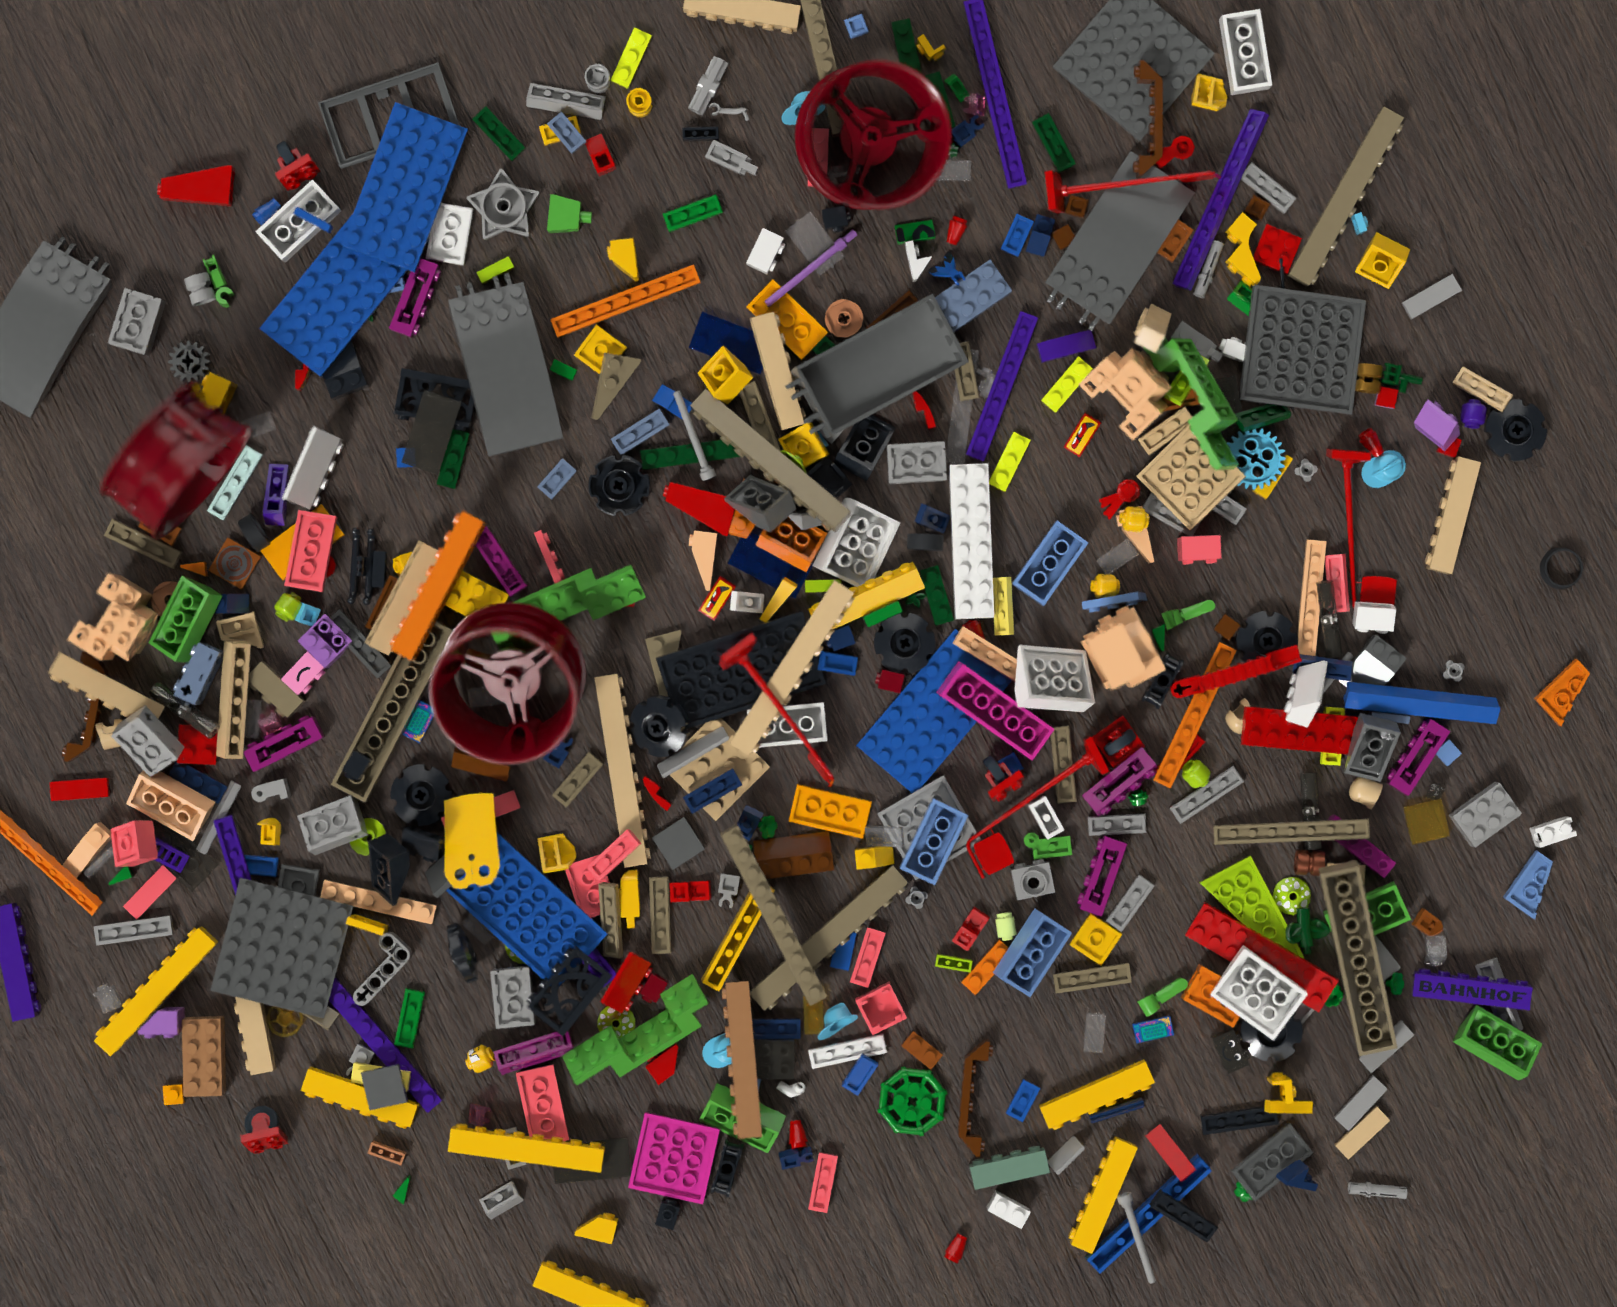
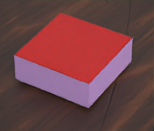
M1381 386L1380 393L1376 396L1375 405L1394 409L1398 390Z

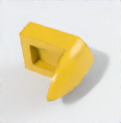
M266 818L258 822L257 825H261L260 844L280 845V822L275 818Z

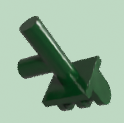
M1385 363L1386 369L1383 371L1384 379H1381L1382 383L1398 385L1399 380H1401L1398 391L1400 393H1406L1408 382L1418 385L1422 384V377L1401 373V365Z

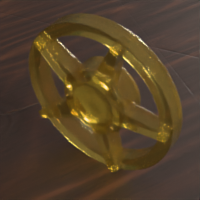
M275 1006L269 1009L267 1025L275 1035L289 1037L297 1033L303 1024L302 1013L298 1012L300 1022L293 1020L292 1013L294 1011H283L281 1008L276 1007L279 1012L277 1019L270 1021V1015ZM271 1023H278L282 1026L283 1033L277 1032ZM290 1024L298 1025L296 1030L285 1034L287 1026Z

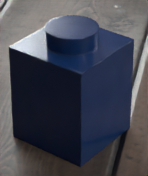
M849 625L835 630L829 640H826L829 649L833 648V651L855 644Z

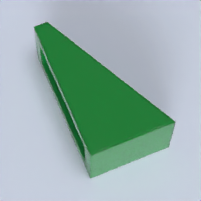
M952 74L944 80L960 103L970 96L958 76Z
M554 359L550 368L551 372L573 381L577 372L576 369Z
M1165 624L1151 630L1160 652L1164 651Z
M123 867L109 882V885L134 877L131 867Z
M410 1176L406 1178L393 1195L403 1205L407 1197Z

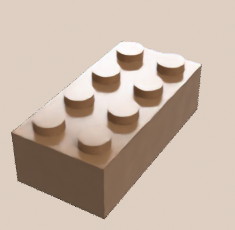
M224 1016L185 1017L182 1019L183 1097L223 1096L226 1093Z

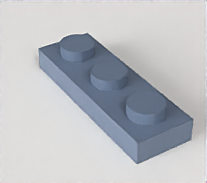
M658 409L611 438V441L622 456L668 427L669 423L661 410Z

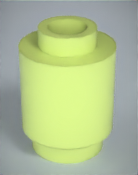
M1012 912L996 914L997 919H995L998 938L1002 937V941L1014 939L1013 936L1017 935Z

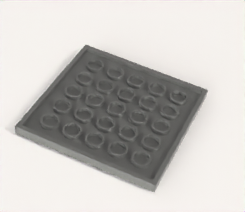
M1109 0L1052 68L1140 142L1149 132V123H1152V116H1149V105L1152 104V97H1149V86L1152 84H1137V78L1134 77V66H1137L1140 60H1145L1163 79L1164 114L1215 53L1153 0Z
M1253 285L1239 400L1352 415L1366 300Z
M240 878L210 991L324 1018L348 929L346 921L352 914L353 905Z

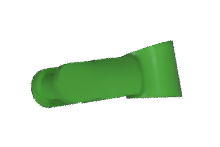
M212 255V258L207 260L205 258L202 259L214 289L217 290L215 294L216 300L222 307H230L227 300L222 298L224 295L233 296L234 293L226 287L227 283L215 256ZM216 265L217 269L210 271L209 267Z
M1206 600L1183 608L1180 612L1179 609H1174L1161 614L1167 630H1170L1182 624L1183 620L1186 621L1214 610L1215 603L1212 600Z
M1177 978L1155 992V996L1150 994L1137 1002L1146 1017L1151 1016L1161 1007L1159 1002L1163 1004L1185 990L1188 982L1184 978Z

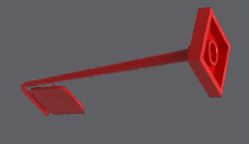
M1053 170L1045 171L1048 209L1057 214L1065 213L1064 197L1068 196V194L1176 179L1184 183L1209 180L1215 177L1221 179V175L1216 172L1206 171L1067 186L1063 185L1061 174Z
M1326 449V456L1342 462L1344 470L1353 608L1356 602L1355 583H1362L1360 602L1395 605L1396 579L1383 576L1362 577V582H1355L1351 468H1353V463L1371 461V453L1355 450Z
M751 633L721 656L720 667L726 670L739 662L740 665L747 669L810 751L808 760L822 778L829 783L828 787H832L835 781L834 776L749 661L748 654L753 650L756 643V638Z
M1089 735L1083 738L1086 754L1082 755L1080 760L968 839L966 843L967 850L982 879L985 878L982 870L991 875L1014 863L1012 853L1005 839L999 832L994 834L992 827L1084 765L1092 764L1102 775L1109 772L1092 736ZM991 829L993 835L975 843V853H973L970 843ZM975 854L977 855V857H978V859H979V861H980V863H981V865H982L983 868H980V866H979V864H978V862H977V860H976V858H975V856H974Z

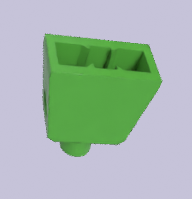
M550 194L548 233L580 231V222H592V212L582 211L581 202Z

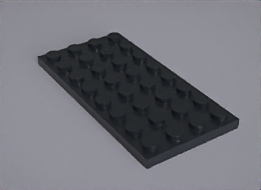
M803 611L656 657L668 697L671 698L673 705L680 704L688 716L689 724L685 726L686 729L753 708L763 690L747 669L740 665L739 662L723 670L719 665L721 656L752 633L756 638V643L753 650L748 654L749 661L765 683L768 684L807 624ZM814 655L810 662L813 665L807 673L803 671L800 676L802 682L797 689L792 688L789 693L790 695L826 684L822 671L818 670L819 661L817 656Z

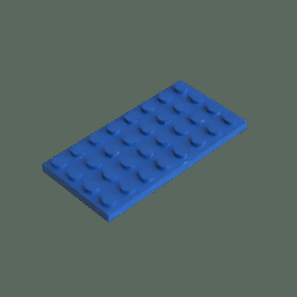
M395 102L342 242V247L415 273L468 129Z
M353 214L259 328L320 377L323 376L408 271L342 247V242Z
M956 629L928 660L929 663L914 676L856 745L911 793L919 790L977 722L936 693L957 662H961L1002 692L1012 681L954 645L953 641L959 632Z
M496 831L500 867L493 882L484 886L470 884L467 888H454L450 886L446 891L542 979L545 977L549 978L553 973L551 969L557 962L561 963L565 957L563 955L569 947L573 949L576 945L589 955L608 933ZM487 865L479 868V875L481 877L489 875L490 869ZM466 873L462 877H460L458 881L463 880L466 876ZM574 958L570 966L575 968L577 963L580 965L583 960L581 958ZM566 967L560 972V974L568 972L566 970ZM564 981L558 983V988L563 984Z

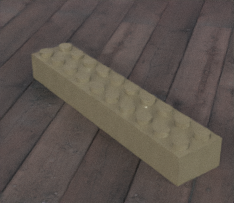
M436 621L416 661H411L399 654L397 655L331 783L332 786L363 802L369 801L431 681L434 668L444 653L446 643L453 629ZM358 750L373 761L361 780L355 779L352 781L344 776L346 772L342 771V768L353 751Z
M1357 860L1318 868L1358 1054L1363 1056L1397 1049Z

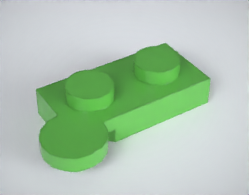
M1030 832L1024 837L1025 845L1033 850L1034 860L1072 855L1070 836L1039 839L1037 834Z

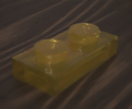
M803 995L805 1035L819 1034L824 1029L823 1000L810 1006L805 995Z

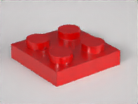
M1266 224L1253 254L1254 261L1280 272L1279 259L1283 258L1284 274L1287 275L1302 238Z
M179 724L178 741L184 746V749L177 759V763L216 765L218 726Z

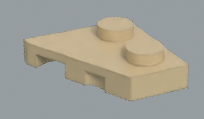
M255 611L216 621L221 640L241 641L257 648H264Z

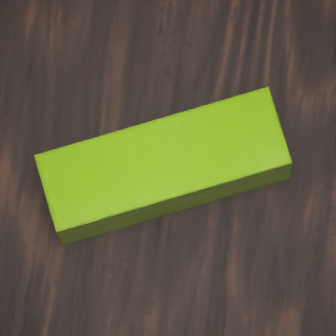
M508 256L476 273L482 284L493 280V277H499L515 269Z
M841 579L835 580L836 582L841 584ZM805 580V593L827 592L834 580Z
M936 954L935 967L971 973L973 961L971 959Z

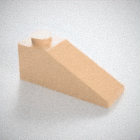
M1124 510L1118 511V515H1116L1117 526H1121L1122 531L1148 563H1153L1154 558L1147 528L1140 533L1125 531L1122 524L1119 523L1120 513L1124 512Z
M694 531V535L690 534L689 546H692V552L706 591H711L717 533Z
M101 822L95 823L62 866L67 868L74 877L78 878L111 840L110 830Z

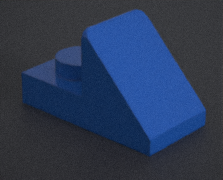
M662 384L652 401L683 420L673 395L675 391ZM683 397L688 413H690L692 402Z

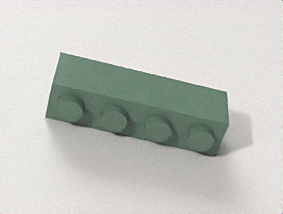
M1033 1146L1028 1148L1029 1151L1025 1152L1015 1150L1007 1156L998 1154L991 1156V1159L986 1161L983 1158L973 1160L972 1164H969L974 1189L977 1190L1050 1173L1044 1148Z

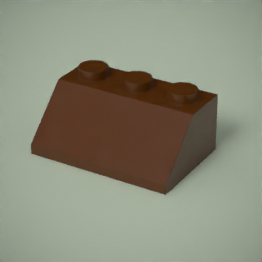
M456 745L451 767L507 782L513 764H498L481 760L468 754Z

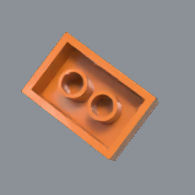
M787 517L772 532L763 529L756 546L807 572L827 533L817 527L802 530Z

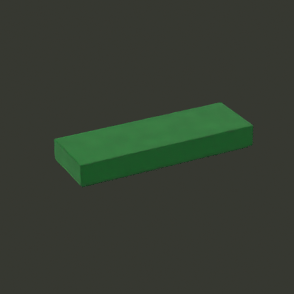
M717 194L663 213V217L670 233L722 214L723 211Z
M405 989L394 1045L414 1048L425 991Z

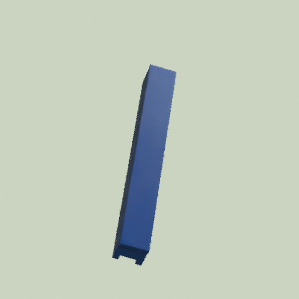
M1347 682L1346 694L1343 697L1345 708L1489 724L1497 723L1501 709L1497 698L1356 682Z
M1198 1154L1189 1160L1196 1169L1194 1173L1182 1182L1174 1174L1134 1211L1141 1236L1164 1216L1149 1205L1160 1189L1180 1201L1211 1172L1210 1167ZM1128 1218L1095 1247L1093 1254L1088 1253L1085 1256L1099 1274L1135 1242Z

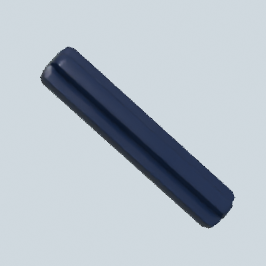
M1139 1097L1100 1109L1093 1114H1088L1090 1122L1096 1123L1144 1108V1101Z

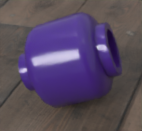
M1471 399L1469 403L1463 404L1460 421L1464 424V427L1471 429L1480 428L1486 420V406L1481 404L1480 400Z

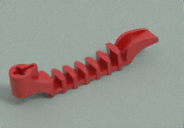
M1292 645L1269 652L1264 657L1257 656L1255 660L1248 659L1245 663L1239 662L1232 667L1226 666L1222 670L1216 669L1212 673L1206 672L1202 676L1198 674L1176 679L1172 682L1170 691L1174 697L1184 698L1204 693L1207 690H1215L1218 687H1225V685L1231 683L1235 684L1241 680L1245 681L1251 677L1255 678L1257 675L1267 674V672H1273L1302 662L1298 646ZM1177 684L1184 687L1181 689V693L1174 691L1177 688Z

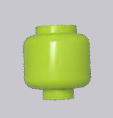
M293 592L291 594L283 593L274 606L275 614L286 622L295 620L302 605L300 602L301 597Z
M1189 760L1184 764L1182 777L1192 788L1204 787L1209 783L1211 772L1202 761Z

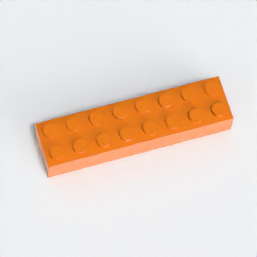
M464 511L456 515L453 524H455L453 530L448 531L444 538L445 546L439 548L435 558L437 561L435 565L429 567L426 576H428L426 582L420 584L417 593H419L417 599L412 600L408 607L410 611L408 617H403L399 628H401L399 634H395L390 642V645H392L390 650L411 661H416L487 523Z

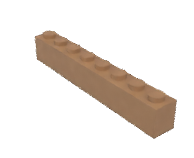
M749 981L725 983V987L721 988L722 999H726V1007H723L724 1019H728V1026H725V1037L729 1038L730 1043L729 1046H726L727 1057H731V1065H728L729 1077L733 1078V1084H730V1096H734L735 1104H731L732 1116L736 1115V1123H733L734 1135H737L738 1139L762 1137Z

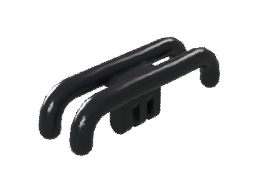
M355 527L351 531L353 541L350 589L347 602L353 604L356 601L358 576H366L363 604L369 605L373 590L372 572L376 536L373 529L367 530V557L359 556L360 531Z

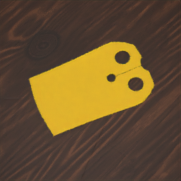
M468 794L445 800L444 871L447 880L454 888H467L470 884H477L478 886L491 884L500 867L494 794ZM470 854H474L475 856L473 861H470L468 859V856ZM483 865H487L490 869L487 877L479 875V868ZM459 868L464 869L466 872L465 878L461 881L455 878V872Z

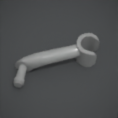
M717 103L709 105V108L714 106L718 108L716 112L712 113L713 116H717L719 113L733 115L743 113L745 120H750L746 112L747 108H721Z

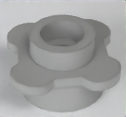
M1303 459L1301 465L1295 469V474L1300 475L1305 482L1311 480V476L1318 471L1316 465L1309 463L1308 459Z
M1452 660L1447 661L1446 671L1443 673L1444 678L1460 681L1465 668L1462 663H1453Z
M912 887L910 889L911 893L906 897L905 901L907 904L914 905L916 909H921L924 900L928 898V894L925 891H919L917 887Z

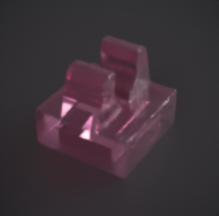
M970 94V96L965 97L964 101L969 102V108H963V112L984 116L986 97L979 94Z
M270 710L271 716L265 717L263 713L260 714L258 724L265 735L283 728L282 722L274 710Z
M470 1103L468 1123L475 1126H484V1124L489 1123L490 1119L484 1117L485 1112H491V1108Z

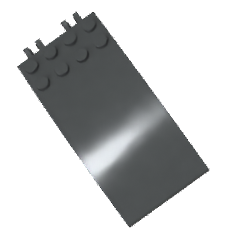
M1130 151L1111 182L1136 179V173H1133V162L1139 156ZM1152 166L1141 178L1169 175ZM1176 180L1106 189L1045 283L1054 288L1047 302H1052L1059 291L1064 296L1058 302L1057 309L1060 310L1067 298L1086 309L1079 320L1080 324L1086 321L1087 316L1091 312L1096 318L1091 322L1088 329L1092 331L1100 319L1110 325L1195 192Z
M61 237L55 246L46 241L42 242L0 307V401L30 419L52 388V384L71 350L112 288L111 279L104 276L110 264L105 262L97 272L94 270L100 260L97 256L93 257L88 266L71 257L77 245L71 243L65 252L61 251L66 243V238Z
M509 273L504 274L507 286L500 287L499 279L495 276L493 277L495 289L474 293L472 283L470 282L467 283L469 295L463 296L460 285H457L455 288L458 298L448 300L450 315L462 354L488 457L563 439L550 379L524 283L512 284Z
M931 294L793 368L791 372L795 381L785 385L786 389H791L795 385H799L801 391L794 393L791 396L792 400L804 395L814 413L812 416L804 419V423H810L816 418L820 424L809 430L810 434L822 429L825 436L829 438L965 365L969 361L934 295Z

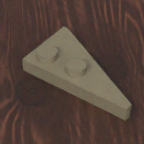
M604 352L591 416L592 419L598 420L641 363V359Z
M681 630L645 639L659 695L668 697L656 657L678 651L682 634Z

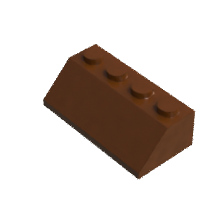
M829 831L753 841L755 859L765 879L834 871Z

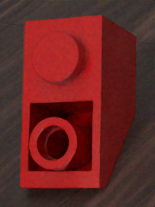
M602 133L587 139L585 145L598 176L600 177L616 170Z
M678 1042L663 1050L658 1056L655 1055L647 1060L648 1063L645 1067L658 1085L675 1073L679 1048Z

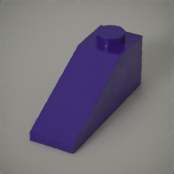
M269 464L263 506L265 525L285 526L287 500L283 499V495L288 486L289 465Z

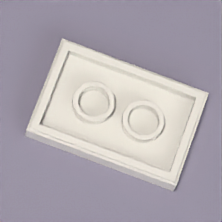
M441 203L430 231L426 253L427 260L464 266L473 208Z

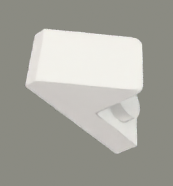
M913 241L905 242V248L912 280L915 282L932 259V256L917 259V256H920L918 245H914Z
M732 591L730 610L763 613L764 594Z

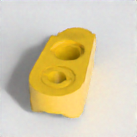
M638 869L625 872L620 882L621 918H626L627 928H635V917H640Z

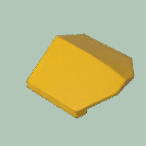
M1197 74L1191 96L1192 105L1213 111H1219L1226 107L1227 95L1223 86V80Z
M563 833L537 838L543 874L569 869L577 858L575 847Z

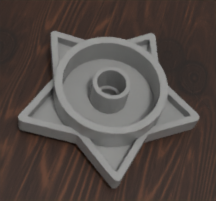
M499 169L488 189L467 196V200L482 215V235L484 240L505 231L529 237L527 213L540 193L539 191L516 187L504 170ZM503 204L508 205L506 211L501 210Z

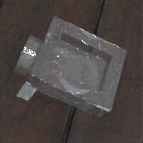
M985 367L977 369L976 374L986 378V380H981L978 390L981 391V397L987 398L996 375L992 374V370Z
M1426 935V957L1424 963L1431 966L1444 964L1447 958L1446 936Z
M104 984L96 988L97 992L93 993V996L97 997L103 1014L122 1007L114 985L108 987V984Z

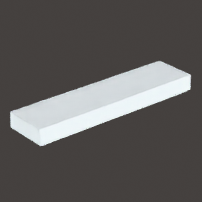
M882 1033L808 1049L812 1069L856 1060L862 1053L870 1057L887 1053Z

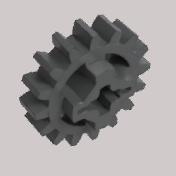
M187 341V345L180 342V348L174 346L173 348L176 352L169 353L173 357L172 360L168 361V363L173 364L170 371H176L174 377L181 376L180 381L184 382L187 378V381L191 383L194 378L198 382L200 381V375L206 376L205 370L210 371L206 367L207 364L211 363L210 360L206 359L210 354L208 352L204 353V346L198 348L199 343L197 342L193 346L191 341ZM194 350L200 354L201 358L195 356ZM189 357L193 360L190 366L186 364V361H189ZM178 366H182L186 374L182 373ZM198 366H201L200 369L195 373L196 368Z

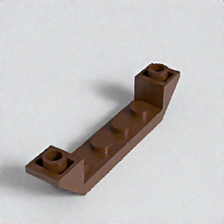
M1140 60L1137 66H1134V77L1137 78V84H1152L1149 86V97H1152V104L1149 105V116H1152V123H1149L1148 130L1149 135H1152V142H1149L1148 152L1151 156L1139 155L1136 161L1133 162V173H1136V179H1140L1160 160L1163 150V79L1145 60Z
M82 651L80 657L82 664L108 676V669L101 660L86 651ZM88 698L90 708L89 711H86L84 718L87 724L86 729H83L81 734L83 744L67 742V746L64 745L62 751L64 762H71L94 747L97 734L95 724L99 723L102 700L97 698L94 701Z
M986 1039L964 1057L958 1135L976 1157H980V1152H984L985 1141L982 1140L981 1135L967 1134L971 1130V1120H968V1112L972 1113L973 1101L969 1100L970 1093H974V1082H971V1077L976 1072V1063H973V1060L988 1061L989 1056L993 1054V1045H990V1041Z

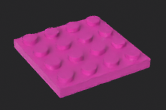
M645 1112L628 1188L703 1204L720 1128Z

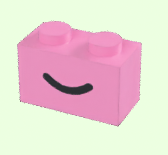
M307 651L281 680L297 695L302 693L305 695L313 687L311 683L315 679L317 681L320 680L326 672L324 671L325 668Z

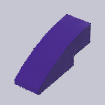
M1091 330L1036 344L1041 363L1096 348Z

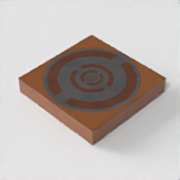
M227 537L208 571L243 590L261 556Z

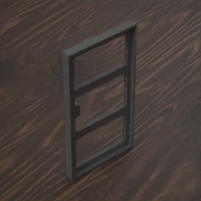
M438 62L318 102L341 169L373 159L380 144L365 99L366 95L376 92L378 100L389 97L387 88L398 85L404 105L414 109L405 82L434 73L450 122L461 126ZM357 99L374 150L346 159L329 108Z

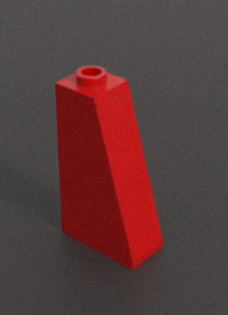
M232 165L161 178V183H158L157 194L160 195L159 198L165 201L232 207L235 168Z
M670 482L669 486L665 485L663 496L666 497V502L723 536L728 537L735 509L725 501L724 498L726 496Z

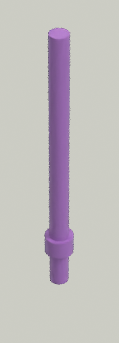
M852 229L843 238H838L832 247L764 301L768 307L774 304L836 252L846 248V244L854 239L857 233Z

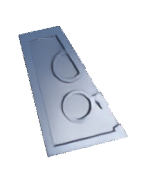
M1134 592L1082 602L1083 610H1089V613L1101 611L1100 608L1102 607L1115 609L1119 608L1121 604H1126V606L1137 605L1140 601H1146L1147 597L1146 593Z
M1535 850L1503 898L1535 920L1537 906L1541 902L1542 890L1547 883L1553 862Z

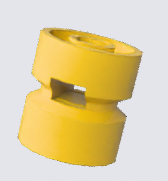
M635 88L629 92L626 99L630 113L636 117L647 116L652 110L650 94L642 88Z

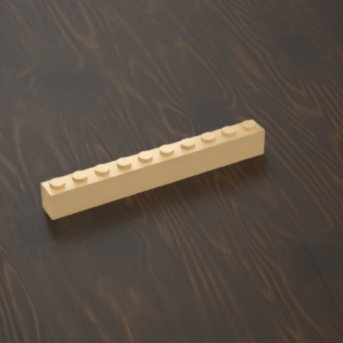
M835 580L767 684L781 705H787L792 697L789 694L792 688H798L802 682L801 674L803 671L806 673L813 665L810 662L814 655L818 657L823 649L821 643L824 639L829 640L834 632L831 629L834 623H840L844 616L841 612L845 606L849 608L855 599L852 597L854 592ZM764 691L729 743L748 756L751 753L755 755L760 747L758 741L761 737L766 738L771 730L768 727L772 720L776 722L781 714Z
M618 674L594 677L619 836L627 829H630L642 843L623 860L624 868L648 864L651 854L650 848H646L645 845L648 835L647 829H643L642 826L645 816L644 811L640 810L639 802H642L641 792L636 789V783H639L638 773L633 770L636 759L635 754L630 751L633 740L632 735L627 732L630 721L629 716L624 713L627 702L626 697L621 694V689L624 688L623 678L619 677Z

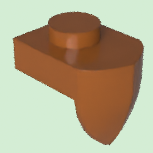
M1422 908L1412 922L1414 927L1428 936H1436L1443 932L1442 922Z

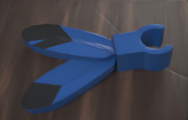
M947 252L944 256L945 267L935 266L929 269V273L933 276L951 277L956 285H960L958 282L959 278L966 280L963 273L956 270L955 259L950 252Z

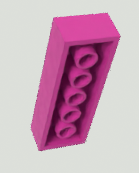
M959 661L936 692L1032 761L1055 730L1026 708L1017 707L1016 701Z

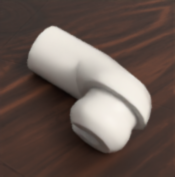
M780 1081L776 1089L788 1097H795L804 1093L805 1084L798 1082L788 1085Z

